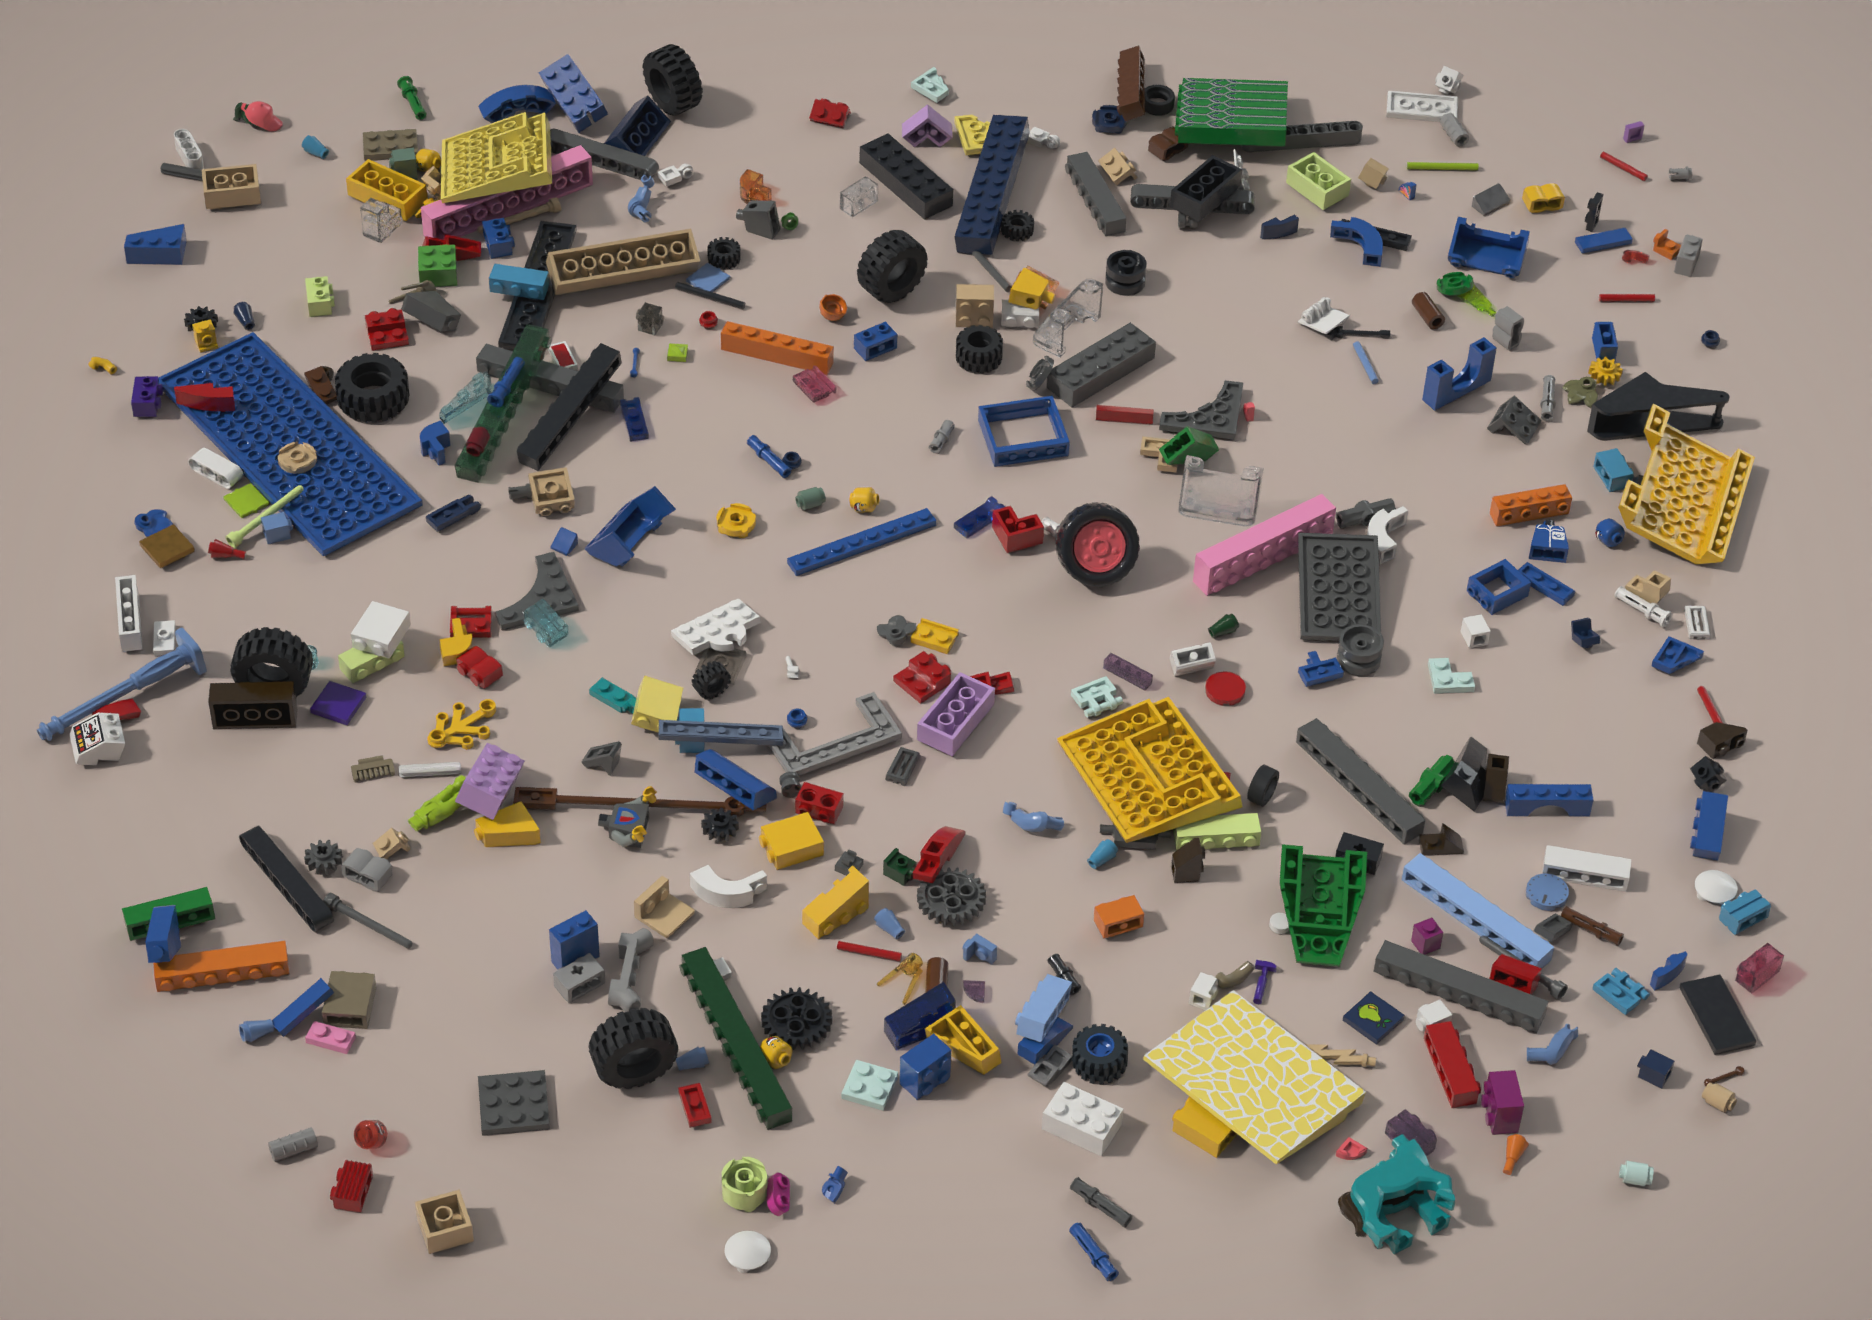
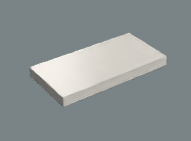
M1388 91L1386 114L1388 118L1440 122V118L1447 113H1452L1457 118V96Z

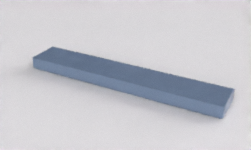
M659 720L658 724L659 740L783 746L784 742L783 725Z

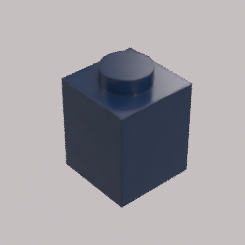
M1650 1049L1647 1056L1642 1055L1637 1067L1640 1068L1638 1078L1662 1089L1672 1073L1675 1061Z

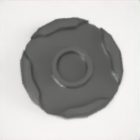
M1044 356L1045 360H1039L1033 367L1029 375L1031 378L1030 382L1026 381V387L1034 391L1046 380L1054 364V359L1049 356Z

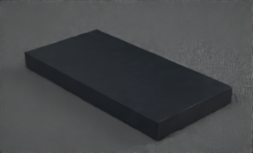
M1721 974L1680 983L1679 988L1715 1055L1755 1046L1756 1039Z

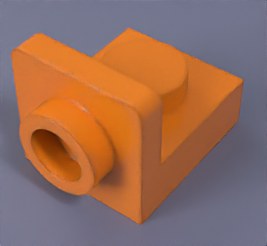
M1664 229L1654 237L1653 251L1672 260L1678 255L1681 245L1668 239L1669 230Z

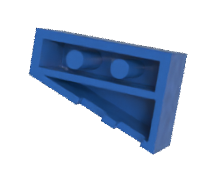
M180 224L126 235L124 244L126 263L182 265L187 242L185 225Z
M1703 791L1701 798H1697L1695 805L1697 816L1694 817L1692 828L1695 829V836L1691 837L1690 848L1693 849L1694 857L1718 861L1721 854L1728 795Z

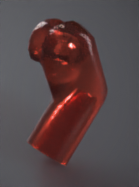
M1625 250L1622 260L1629 263L1631 259H1635L1647 264L1650 255L1636 250Z

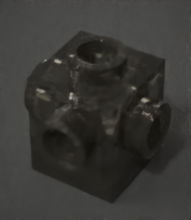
M645 302L636 313L638 331L656 335L664 322L662 307Z

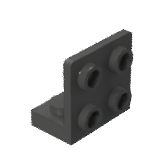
M1514 395L1500 405L1487 429L1493 433L1497 429L1502 430L1506 427L1526 445L1541 423V419Z

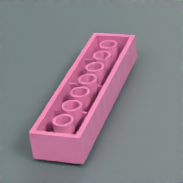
M1320 494L1197 553L1193 582L1208 596L1229 585L1235 584L1243 578L1250 577L1252 574L1264 570L1274 563L1281 562L1293 554H1297L1299 533L1333 534L1336 507L1323 494Z

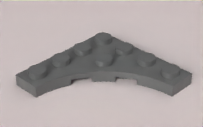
M1225 380L1217 398L1212 403L1209 402L1199 407L1198 411L1187 413L1186 411L1162 412L1159 430L1179 433L1188 426L1211 434L1212 437L1235 440L1243 382Z
M555 552L535 556L538 573L531 590L515 604L495 611L502 631L579 611L578 603Z

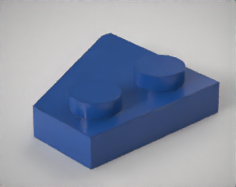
M1668 636L1653 659L1651 666L1671 674L1701 659L1704 651Z

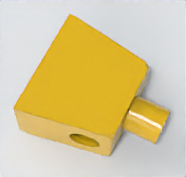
M1023 268L1011 288L1008 302L1038 309L1042 301L1053 304L1056 294L1047 291L1049 285L1047 279Z

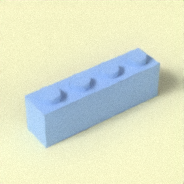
M1047 974L1043 981H1039L1036 992H1032L1029 1002L1026 1001L1022 1013L1019 1012L1016 1017L1015 1025H1018L1016 1034L1042 1042L1068 1002L1072 982Z

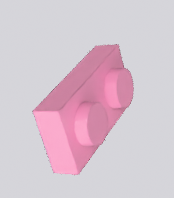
M314 1021L305 1040L308 1044L347 1054L356 1035L353 1031Z

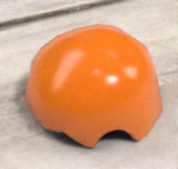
M835 294L825 295L819 304L821 315L830 321H837L843 318L848 308L845 300Z

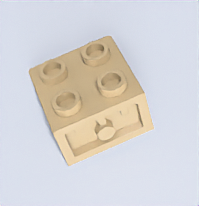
M661 876L634 900L635 918L665 938H669L694 915L693 908L669 893V879Z

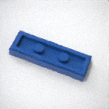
M1626 228L1575 238V243L1582 254L1632 244L1633 241Z
M1528 562L1518 569L1531 582L1532 588L1562 606L1575 595V590Z
M320 978L272 1020L273 1026L284 1037L334 994L333 990Z

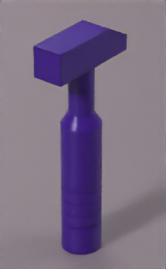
M1256 960L1255 969L1262 970L1253 1002L1258 1005L1262 1003L1267 983V972H1276L1277 965L1262 960Z

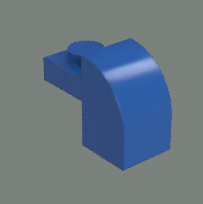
M440 420L426 426L421 431L420 447L423 457L429 455L438 465L446 463L444 448L451 446L450 433Z

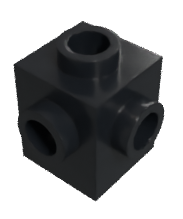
M1707 756L1690 768L1696 778L1694 782L1701 790L1704 788L1709 792H1713L1727 781L1723 774L1725 772L1723 767Z

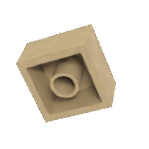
M957 284L956 327L983 325L984 327L989 326L993 328L994 285Z
M460 1189L415 1202L417 1220L429 1254L474 1242L472 1224Z

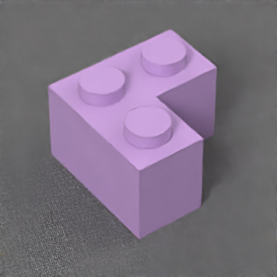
M927 104L902 123V138L914 147L926 138H929L937 146L941 147L953 138L952 124Z

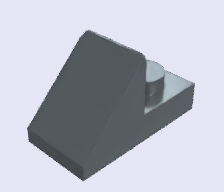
M621 742L591 747L583 758L582 764L586 768L601 765L608 775L611 776L619 763Z

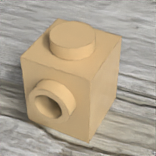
M1370 158L1358 179L1365 182L1367 186L1377 189L1380 184L1384 185L1388 178L1386 173L1389 168Z

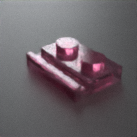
M813 366L811 370L807 369L793 375V382L813 403L828 397L832 392L836 393V386L816 366Z

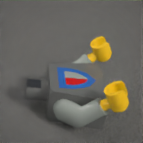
M648 786L644 789L643 795L634 801L615 804L612 815H599L598 826L609 827V838L620 846L626 847L631 845L641 848L644 836L647 834L646 829L650 818L648 801L650 803L656 801L655 794L657 791L652 786Z

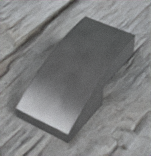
M1054 1045L1044 1059L1040 1057L1028 1073V1076L1047 1087L1066 1069L1073 1060V1057Z

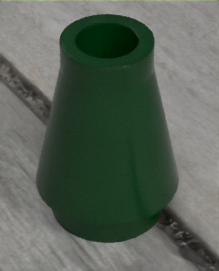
M1232 613L1229 615L1225 614L1208 628V632L1212 638L1236 632V629L1239 628L1238 620Z

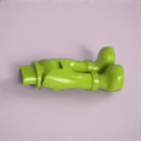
M459 775L455 778L452 785L449 784L436 796L424 802L421 808L414 812V816L408 819L410 826L415 831H419L423 827L427 829L429 825L433 826L443 821L459 807L463 806L455 802L466 777Z

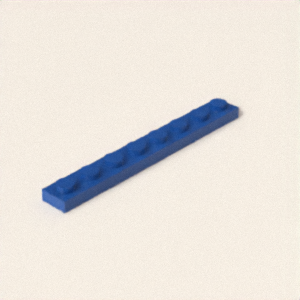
M928 508L789 557L787 558V564L794 574L799 576L936 526V519Z

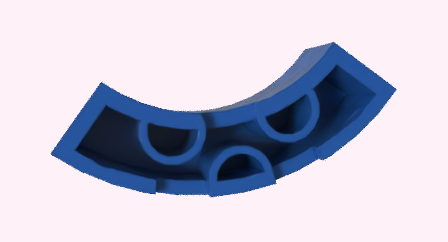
M517 85L492 94L478 107L483 118L490 123L506 119L520 110L547 114L556 104V101L546 88L535 85Z

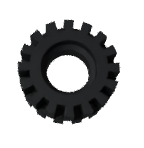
M1013 210V213L1008 211V214L1005 213L1004 217H1002V235H1005V238L1010 237L1011 241L1016 239L1019 242V239L1025 241V238L1029 239L1034 232V218H1032L1031 214L1028 215V212L1023 213V210H1020V212Z
M719 237V240L715 238L714 242L710 241L707 246L708 263L716 266V268L722 267V270H725V267H728V269H732V266L736 267L740 262L739 243L735 242L733 238L729 240V237L725 239Z
M719 661L707 662V666L703 664L701 670H696L697 674H694V679L691 680L694 689L706 700L708 698L713 699V696L719 697L718 694L720 692L723 694V689H728L729 686L727 684L731 683L730 673Z

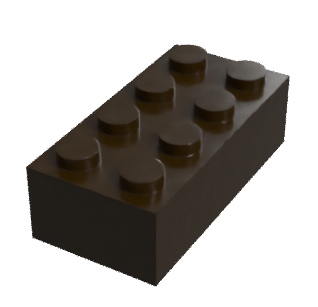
M294 681L210 683L208 703L213 729L296 728L298 709Z

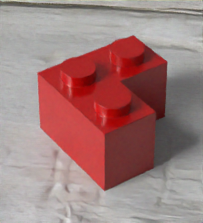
M1011 506L993 510L992 528L1006 553L1043 544L1044 526L1037 514L1018 519Z

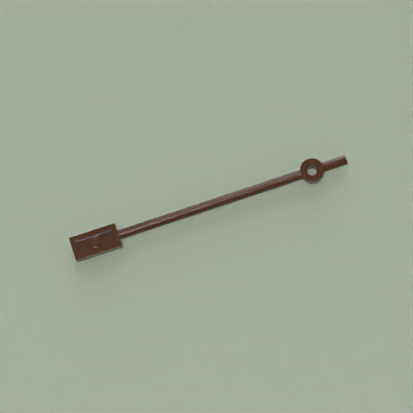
M515 787L513 804L522 801L526 809L556 810V803L614 806L615 804L634 801L637 798L558 795L557 788ZM732 796L728 797L725 802L656 799L654 803L648 801L649 807L705 810H719L723 808L725 813L731 810V816L737 815V817L743 815L745 811L766 812L767 804L752 810Z

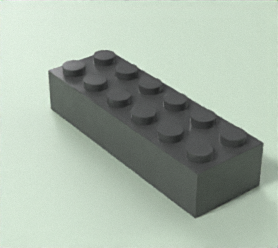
M1130 322L1052 368L1047 377V389L1073 408L1155 358L1156 341Z

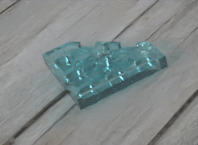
M487 371L473 376L472 381L458 391L456 396L447 405L441 408L439 418L443 424L492 393L491 377Z

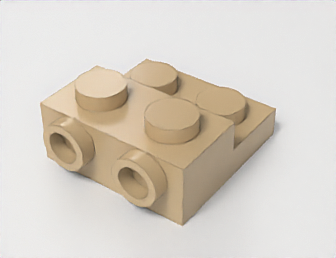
M567 467L528 473L536 514L549 516L554 511L567 513L574 508L575 500Z

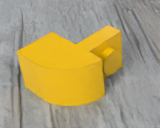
M460 618L452 619L454 637L440 639L443 666L456 665V658L472 648V634L467 635L466 626L461 625Z

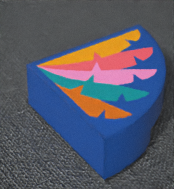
M1414 182L1404 183L1399 187L1398 191L1408 200H1412L1415 198L1417 184Z

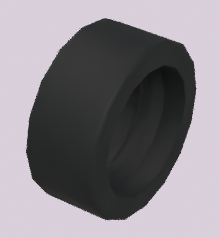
M1151 85L1145 88V112L1155 116H1162L1173 110L1175 94L1171 88L1164 85ZM1152 98H1161V99H1164V100H1166V101H1164V102H1154V101H1151L1150 99H1152Z
M1264 764L1260 766L1250 783L1247 799L1262 807L1265 806L1276 789L1279 771Z

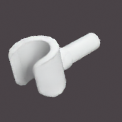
M786 656L787 677L798 678L799 666H793L790 656Z

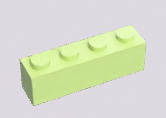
M1258 813L1217 815L1174 828L1173 835L1176 851L1194 838H1199L1200 845L1204 846L1205 849L1260 846L1261 828Z

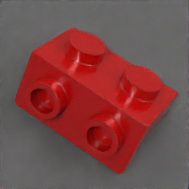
M823 98L821 100L815 99L809 119L813 122L844 128L847 116H850L851 111L845 103L838 102L836 104Z

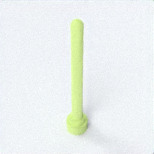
M298 485L241 530L232 531L226 535L225 538L229 545L234 549L240 546L244 540L243 537L262 524L261 517L275 514L301 494L304 490L303 486Z

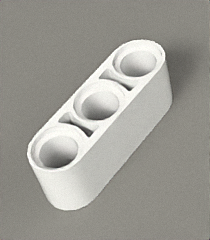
M187 129L176 130L174 132L175 146L185 166L204 169L202 152L191 133Z
M207 448L200 449L188 460L192 470L226 489H230L244 476L242 469L238 465Z

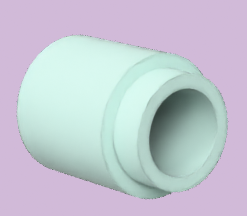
M1626 1160L1625 1165L1621 1164L1619 1178H1623V1183L1651 1185L1654 1167H1649L1645 1163Z

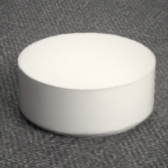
M1275 913L1271 916L1269 927L1274 933L1285 934L1289 931L1285 913Z

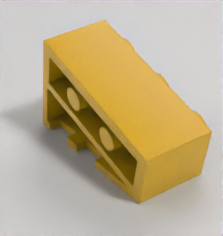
M961 1005L925 1028L927 1038L934 1033L952 1050V1057L983 1075L1002 1063L999 1048Z

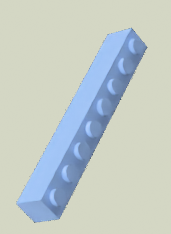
M1419 853L1404 866L1403 882L1478 935L1488 937L1519 959L1539 968H1543L1551 961L1554 946L1539 937L1531 929L1519 923L1514 917L1502 911L1497 905L1489 902L1480 893L1469 888L1464 882L1459 881L1447 870L1439 867L1430 858Z

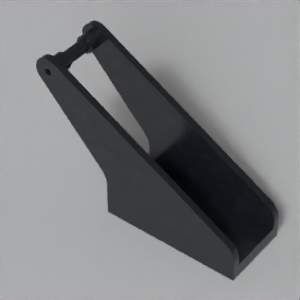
M1644 372L1592 404L1587 432L1602 441L1646 437L1644 428L1653 404L1670 412L1667 424L1683 433L1720 429L1724 423L1721 414L1722 409L1729 402L1730 396L1724 391L1665 385L1647 372ZM1716 405L1713 415L1669 411L1671 409Z

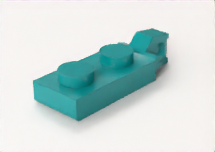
M603 677L589 689L591 696L618 712L628 711L632 714L634 713L637 698Z

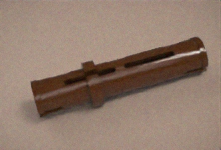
M1568 906L1561 913V917L1595 934L1598 939L1603 938L1619 946L1624 938L1623 933L1608 927V924L1597 922L1586 915L1570 909Z

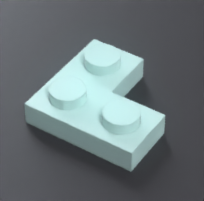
M1449 658L1428 659V668L1434 694L1474 692L1475 684L1472 672L1452 673Z

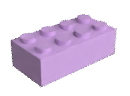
M959 672L918 722L917 740L953 756L993 707L995 688Z
M487 743L464 780L455 802L493 820L514 785L525 760L500 749L496 745Z

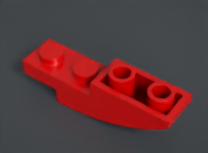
M948 826L937 830L920 852L921 859L913 871V879L933 883L944 863L950 861L966 834L965 830Z

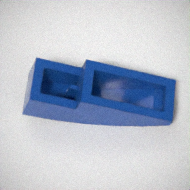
M1057 1017L1042 1042L1024 1037L1018 1043L1017 1055L1035 1065L1040 1057L1042 1058L1044 1055H1047L1054 1045L1058 1046L1073 1029V1025Z

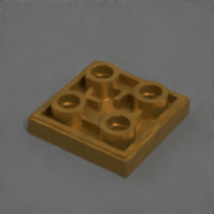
M174 524L139 541L141 548L159 568L168 566L195 552L194 546Z

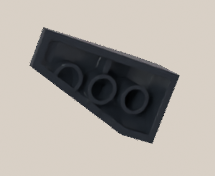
M1470 737L1441 786L1471 810L1475 811L1483 798L1487 748L1473 737Z

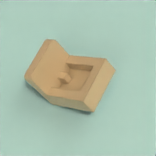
M390 828L372 843L380 858L385 859L391 857L400 848L406 852L411 850L407 843L409 841L408 837L402 831L398 832L393 828Z

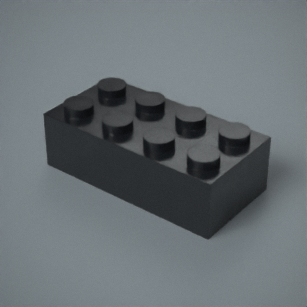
M1212 155L1171 190L1170 208L1200 222L1241 186L1242 169Z

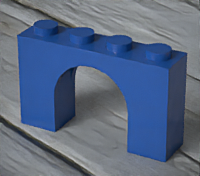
M1485 337L1470 344L1466 365L1455 378H1453L1454 369L1442 359L1428 366L1422 400L1435 411L1490 382L1497 347Z

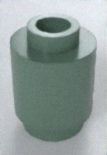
M813 487L799 491L795 501L798 507H801L802 510L821 506L822 503L826 502V497L821 487Z

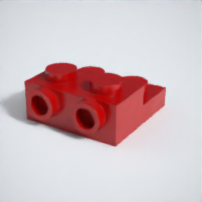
M391 308L387 312L381 313L372 311L365 315V324L372 351L409 345L405 320L401 309Z
M923 651L910 659L909 666L895 674L893 681L921 704L949 686L951 683V670L945 664L943 666L940 665L934 654L930 653L928 655Z

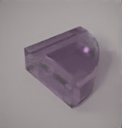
M963 980L965 994L976 1002L984 1003L985 981Z

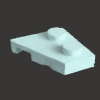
M935 67L911 82L912 89L936 103L949 95V89L943 83L941 76L937 75Z

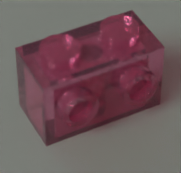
M1766 943L1738 965L1735 981L1752 994L1780 972L1784 955L1772 945Z

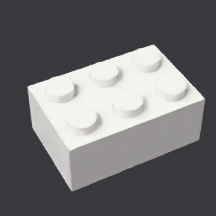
M1063 1082L1043 1112L1042 1130L1102 1157L1122 1125L1123 1108Z

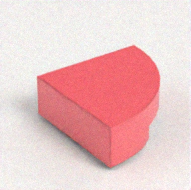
M1253 402L1243 405L1246 421H1253L1255 406Z
M1348 1137L1336 1151V1156L1341 1159L1354 1160L1364 1156L1368 1148Z

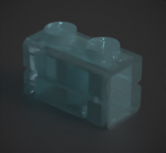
M544 599L525 609L524 624L528 629H533L536 632V637L541 643L545 642L548 647H551L567 637L568 625Z

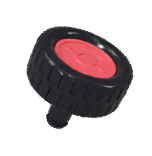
M1092 502L1076 507L1062 520L1056 533V554L1058 555L1059 562L1070 576L1088 586L1103 587L1119 582L1133 569L1139 556L1140 539L1135 525L1124 512L1107 503Z

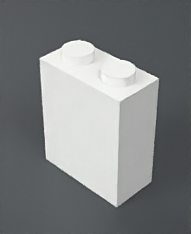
M372 601L351 633L352 648L390 659L411 626L409 611Z

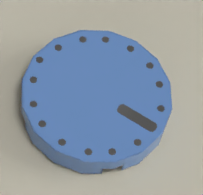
M1553 874L1535 875L1527 883V899L1529 898L1530 903L1541 910L1552 911L1555 908H1561L1568 900L1569 889L1567 884L1560 877Z

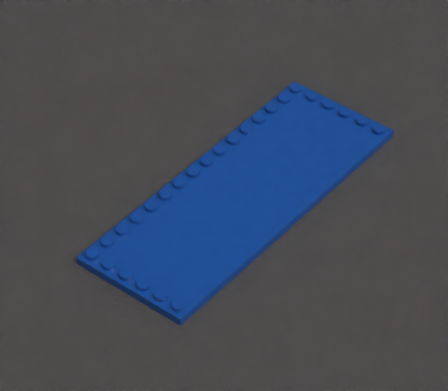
M254 332L159 377V384L163 385V392L231 462L242 469L245 477L272 504H275L298 485L303 486V492L278 511L285 513L286 519L291 520L292 525L323 557L423 506L422 499ZM213 383L214 388L233 386L235 411H206L177 404L174 387ZM292 442H298V444L308 443L316 450L317 462L312 469L304 473L293 474L286 472L278 464L280 449Z

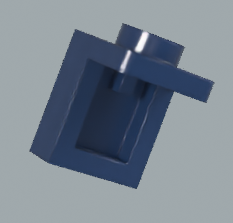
M1590 618L1571 621L1572 640L1583 648H1591L1595 644H1600V636L1592 630Z

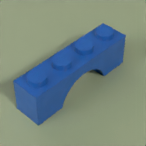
M1508 784L1505 795L1507 816H1528L1539 807L1558 806L1565 809L1569 816L1590 817L1594 801L1591 784Z

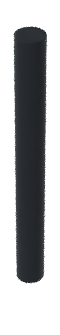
M677 282L675 285V289L740 309L745 308L746 303L681 282Z

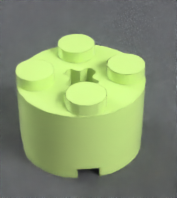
M742 1157L741 1160L735 1161L733 1159L724 1166L722 1170V1196L724 1202L735 1209L752 1212L765 1201L768 1181L763 1163L752 1157Z

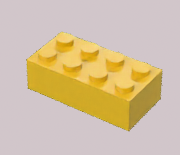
M367 159L346 178L349 196L404 221H407L424 205L423 202L428 199L426 184L370 159Z

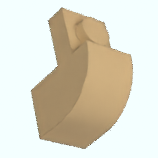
M1654 570L1646 579L1636 575L1625 585V589L1649 603H1658L1670 591L1671 578Z

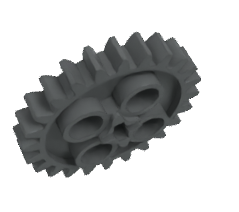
M948 867L947 872H944L942 869L940 870L933 883L920 882V888H917V903L919 909H922V914H928L929 920L936 918L937 924L943 920L944 925L951 921L953 926H955L956 921L964 924V919L972 921V915L979 916V911H983V905H986V890H984V883H980V878H975V873L967 875L966 869L961 873L958 867L955 871H951L950 867Z

